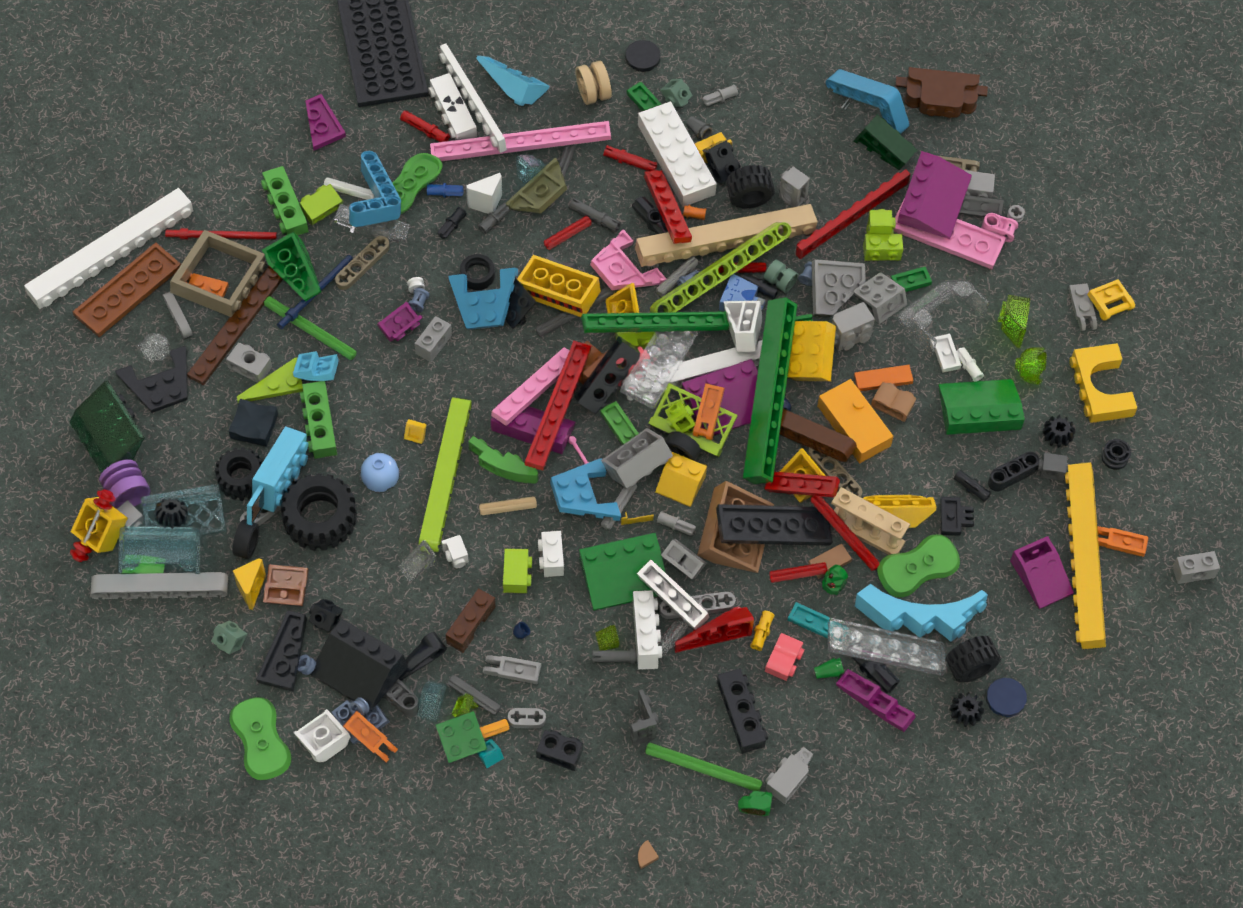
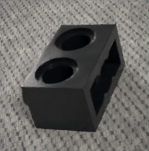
M545 730L536 750V758L575 771L583 751V743L575 737L568 738L562 736L558 731ZM548 743H554L556 745L554 748L546 747ZM571 749L575 751V753L572 755H567L565 751Z

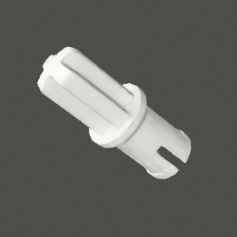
M964 347L959 348L956 352L963 364V369L968 371L974 382L981 380L984 374L976 365V360L971 358Z

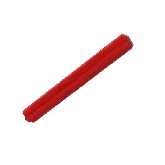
M813 496L810 500L812 504L871 571L876 570L880 562L821 496Z

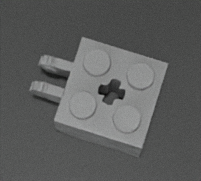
M864 302L834 314L832 324L836 326L834 345L838 351L843 349L849 350L854 344L859 342L865 343L870 339L875 319Z

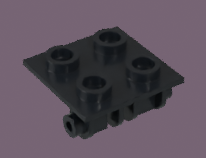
M516 277L513 283L515 286L508 301L510 304L505 318L512 329L517 324L524 325L526 323L525 315L536 303L535 299Z

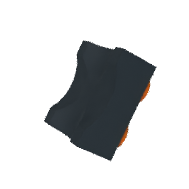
M240 399L236 415L228 431L230 438L267 447L278 416L277 407L258 405Z

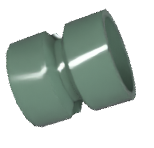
M775 260L766 270L764 280L772 285L776 284L777 289L787 293L796 283L799 274L791 268L786 269L785 264Z

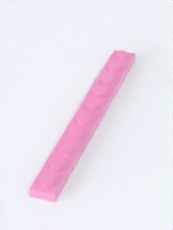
M609 121L502 134L505 138L507 149L502 153L499 152L497 147H493L490 136L431 143L430 147L432 155L438 157L441 161L611 140Z

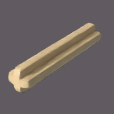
M535 497L484 503L479 505L481 515L536 508L537 502Z

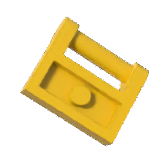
M1118 279L1092 289L1087 294L1099 311L1100 318L1104 321L1110 319L1112 315L1135 308V302ZM1121 299L1124 302L1110 309L1106 307V305Z

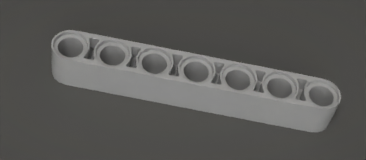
M222 572L93 575L91 578L90 597L93 599L100 597L102 599H118V597H122V599H138V597H142L143 599L158 598V596H162V598H178V596H182V598H197L198 596L217 597V595L225 597L228 593V575Z

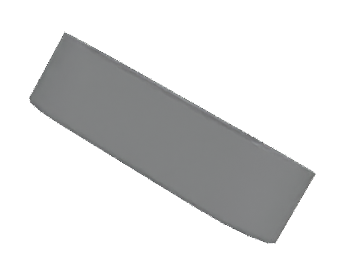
M513 708L508 713V723L514 728H541L546 723V714L538 708ZM515 714H519V722H515L513 718ZM538 714L539 717L543 719H539V722H535L534 719L529 718H535V715Z

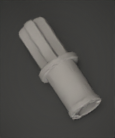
M733 84L722 90L717 89L716 92L703 97L704 104L710 106L720 101L723 103L725 99L737 96V87Z
M663 511L660 512L657 523L672 528V531L678 530L690 536L694 534L696 529L695 525L680 520L679 516L674 517Z

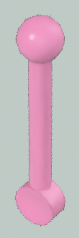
M570 436L568 442L573 444L584 464L589 463L576 444V438Z

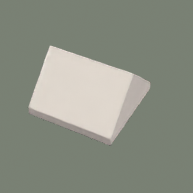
M500 173L466 185L467 205L469 208L487 214L493 213L496 210L502 196Z

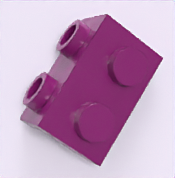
M405 302L376 325L390 342L394 339L399 341L406 335L404 331L408 328L412 331L420 325L419 320L423 317L421 315L417 316L411 306Z

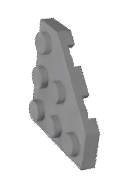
M828 260L812 261L814 316L834 315L842 304L854 294L853 291L865 283V263Z

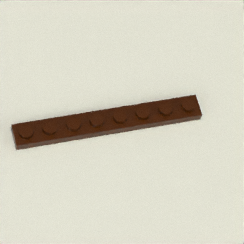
M268 266L252 287L247 298L243 299L240 309H237L233 316L228 319L187 373L188 378L204 386L264 306L265 299L271 296L283 279L270 266Z

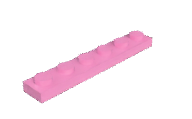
M565 347L561 349L493 409L491 416L507 426L558 380L569 350Z

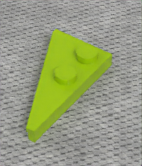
M297 358L292 359L238 395V403L240 399L250 402L302 392V379L293 375Z

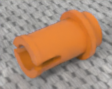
M690 204L684 207L683 216L686 219L688 217L705 219V208L691 207Z

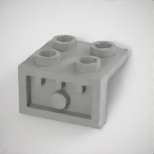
M881 272L853 291L854 295L873 308L874 319L879 324L907 305L905 288Z

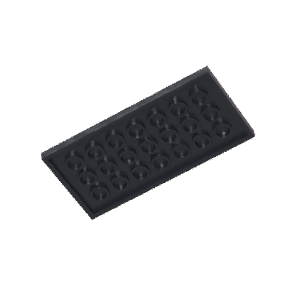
M337 0L358 107L429 96L409 0Z

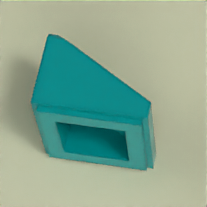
M492 739L485 742L487 750L477 753L486 768L504 759L501 749Z

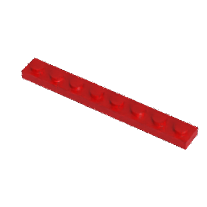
M906 169L901 173H896L890 181L882 183L874 192H869L863 200L856 201L850 209L842 211L833 221L829 220L823 228L815 230L810 237L799 241L796 246L795 255L799 259L805 257L909 183L911 174Z
M573 341L526 457L525 466L544 470L591 352V345Z

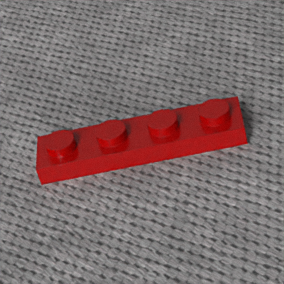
M774 472L773 482L766 483L765 490L776 493L835 498L840 479L834 476Z

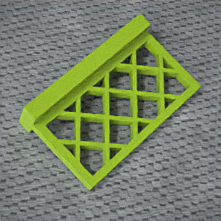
M669 383L654 416L651 417L648 424L668 434L676 431L675 428L671 429L666 420L659 416L661 410L670 407L680 400L686 406L684 401L693 398L698 406L692 409L694 412L699 410V402H701L702 398ZM671 389L678 391L680 399L670 403L668 395ZM720 407L719 411L721 413L718 414V417L727 414L732 418L729 424L721 426L719 418H717L719 428L714 429V432L721 431L722 439L719 444L703 436H693V427L691 428L692 431L687 430L684 432V434L694 439L702 450L717 457L721 455L722 448L738 417L737 414ZM703 423L705 429H708L707 424Z

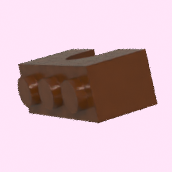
M478 588L446 633V643L464 653L473 640L475 630L480 622H485L495 609V597Z

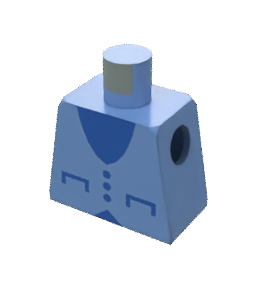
M732 274L721 297L719 310L725 311L724 301H761L762 310L766 300L756 297L757 285Z

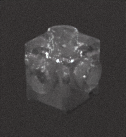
M158 333L147 335L144 341L137 344L146 361L150 363L155 360H163L167 357L166 354L170 352L168 348L170 346L169 341L165 336L162 337Z

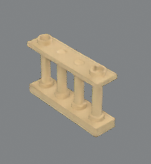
M841 487L831 504L836 506L834 511L860 540L888 555L900 553L905 544V540L902 538L910 524Z

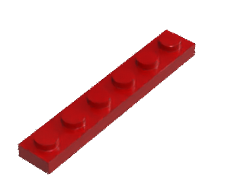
M646 171L644 174L645 181L673 244L691 242L692 235L663 171Z

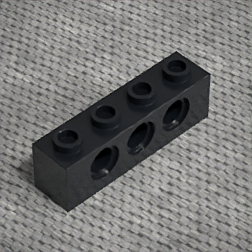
M618 336L574 396L577 402L595 414L600 409H603L608 397L616 392L619 382L627 377L630 367L638 362L641 353L637 347ZM619 358H624L621 364H616ZM613 373L610 379H605L607 374ZM596 389H602V391L599 394H594V391Z
M741 668L718 674L717 684L741 753L764 748L768 735L766 729L761 727L760 722L762 720L759 710L754 708L755 698L753 693L748 691L747 686H749L746 674H742ZM738 690L741 692V694L735 695L732 693V691ZM745 708L748 712L741 713L738 709ZM751 726L754 728V730L747 731L745 727Z

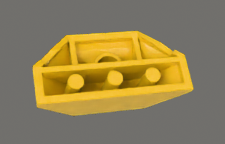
M872 495L863 498L910 524L909 528H916L936 511L934 497Z

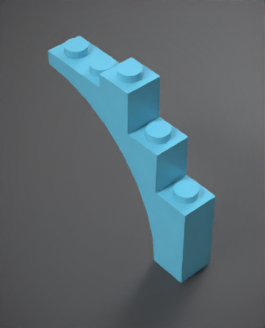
M869 584L857 593L855 607L888 634L895 629H900L904 625L919 638L926 633H931L935 629L952 642L957 637L963 636L966 631V623L975 614L981 613L986 608L988 594L981 590L973 596L958 602L926 605L897 599Z

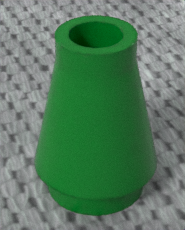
M834 657L814 667L817 679L840 677V674L844 673L840 658L835 659Z

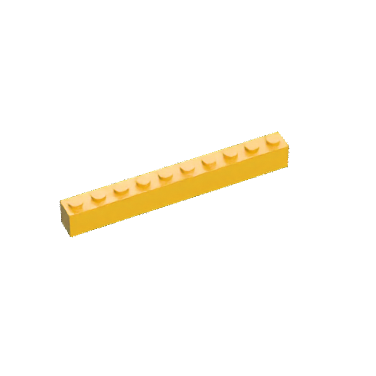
M1091 462L1068 465L1065 480L1066 484H1069V489H1066L1067 501H1070L1071 506L1067 507L1068 518H1072V524H1068L1069 535H1073V541H1070V551L1074 553V559H1071L1072 571H1075L1076 576L1072 577L1073 589L1076 588L1077 594L1073 595L1074 606H1078V612L1075 613V623L1079 624V631H1076L1077 643H1081L1082 649L1106 647L1093 468Z

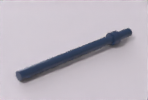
M347 255L319 282L321 291L353 260L351 255ZM316 296L307 301L302 299L294 308H290L277 323L278 328L283 329L290 321H294L298 317V313Z

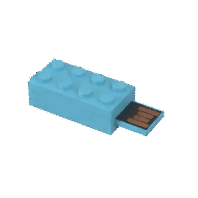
M286 426L252 479V498L247 504L248 525L254 523L262 509L274 512L277 506H281L283 502L282 497L287 492V488L292 484L293 479L298 478L300 468L307 463L308 455H306L308 442H306V433Z

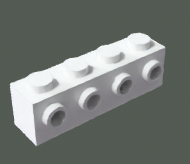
M653 590L633 591V615L638 669H658V658H662V646H658V642H661L660 630H656V626H659V614H655V610H658L657 598L653 597Z

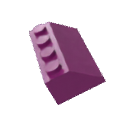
M528 406L507 426L492 417L491 431L532 444L545 411ZM564 418L551 451L563 454L576 424L575 421Z

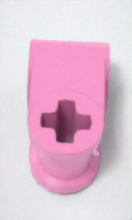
M988 213L983 220L981 228L1003 237L1007 235L1005 242H1012L1014 240V231L1018 228V222L995 213Z

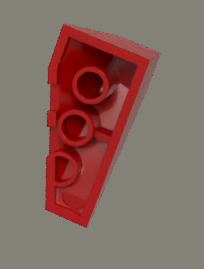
M734 607L677 640L674 651L677 653L751 636L754 624L753 615L747 607Z

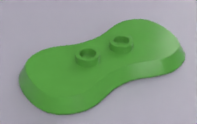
M420 153L411 157L405 163L398 178L392 182L401 199V214L408 211L417 194L440 175L442 162L438 157L428 153Z
M939 534L930 535L909 552L890 554L884 557L877 568L878 577L884 589L890 595L906 597L914 593L928 580L945 578L954 574L959 568L960 557L956 547L946 536Z
M263 697L250 698L235 705L230 713V725L243 742L245 749L244 766L248 774L257 780H267L284 773L290 766L291 753L277 733L274 705Z

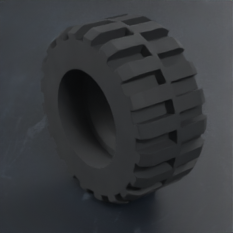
M316 473V476L308 474L305 475V479L299 478L295 480V485L291 484L287 488L288 493H284L282 497L281 516L287 535H290L294 543L299 542V546L303 548L309 546L310 550L316 551V548L327 550L328 546L332 545V548L338 546L339 541L344 542L347 539V534H352L353 526L356 525L357 521L356 504L350 487L344 484L343 480L340 478L335 480L331 474H327V476H323L322 473ZM314 501H328L337 507L336 513L324 522L313 523L301 517L303 509Z

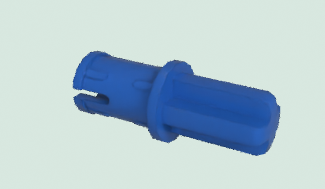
M446 183L443 185H427V195H439L446 198V196H463L464 193L462 185H447Z

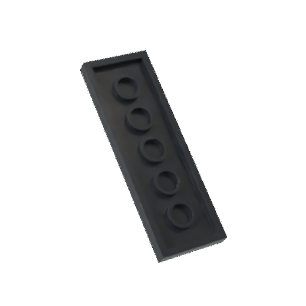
M718 504L716 507L721 543L830 546L833 543L830 523L816 507Z

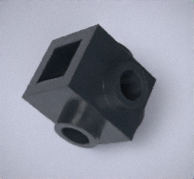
M322 599L311 606L309 622L314 624L316 628L329 632L339 623L343 609L334 605L330 600Z

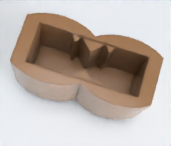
M882 382L872 400L871 406L905 422L915 405L916 398L909 391H901L892 383Z

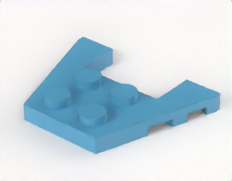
M517 268L500 269V289L467 293V275L449 276V281L466 329L504 326L510 304L508 301L515 286L513 284L515 276L518 275Z
M602 458L551 477L550 484L559 512L583 516L585 513L593 514L596 518L603 519L606 516L612 517L615 521H620L621 513L617 502L597 504L589 478L604 477L606 475L605 466L601 461Z

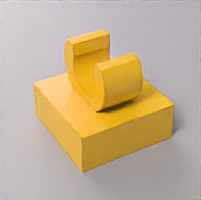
M408 419L404 439L422 444L427 424Z

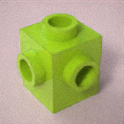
M681 400L665 410L668 416L665 420L671 429L675 428L676 431L684 433L696 425L692 418V415H694L689 405L684 406Z

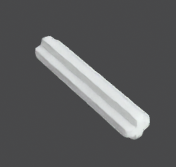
M326 178L324 181L325 186L331 184L335 191L366 200L375 198L370 189L331 178Z

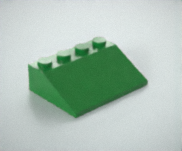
M1013 379L938 384L946 435L1022 429L1025 420Z
M656 533L579 549V560L593 611L633 602V591H650L651 589L637 575L650 560L665 572Z

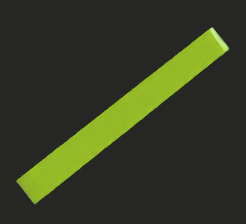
M786 222L773 223L654 302L650 307V312L658 313L660 305L663 306L664 312H677L788 238L791 234V226ZM780 226L783 227V233L781 235L778 233V228ZM765 236L769 239L766 245L763 243ZM752 245L754 251L750 255L748 253V248ZM737 255L739 262L735 265L733 258ZM722 265L724 272L720 275L718 268ZM705 275L709 278V282L706 285L703 283ZM690 285L694 288V292L691 295L688 293ZM675 295L679 298V302L676 305L673 303Z
M454 397L451 399L419 538L418 549L439 552L438 545H440L443 535L442 528L445 526L446 511H448L450 504V494H452L455 481L453 478L456 477L459 464L457 460L460 459L461 443H463L466 433L465 427L468 424L471 400Z

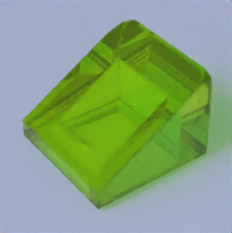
M615 625L595 632L599 650L619 647V638Z

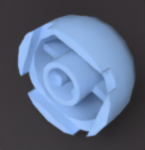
M375 453L364 460L361 466V479L368 489L375 492H384L396 485L399 479V468L391 456L384 453Z

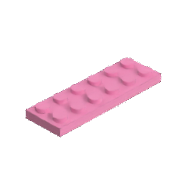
M901 204L895 217L896 226L893 229L894 232L993 269L1006 237L959 219L956 220L950 239L899 224L898 217L902 207Z

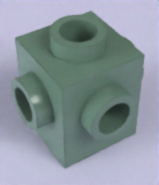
M682 78L671 79L660 90L666 98V102H671L674 107L685 106L693 96Z
M227 621L215 627L211 642L217 645L220 650L232 654L241 649L247 633L240 629L236 623Z

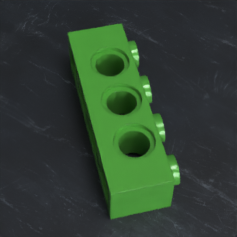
M281 166L262 172L264 180H261L264 191L268 190L267 198L269 204L275 207L273 209L275 218L281 221L279 227L282 234L286 233L287 236L294 232L296 235H301L309 232L307 221L284 167Z
M325 381L302 384L303 391L300 392L301 403L306 404V408H302L304 420L308 419L309 423L305 425L306 434L311 436V441H308L309 453L313 452L314 459L337 455Z

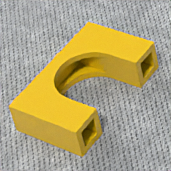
M1118 343L1074 349L1072 357H1070V366L1075 370L1074 380L1080 387L1079 397L1081 401L1084 400L1085 404L1084 414L1086 417H1089L1090 423L1134 417L1137 405L1133 392L1113 395L1104 394L1098 391L1091 382L1090 376L1093 373L1120 367L1122 356Z

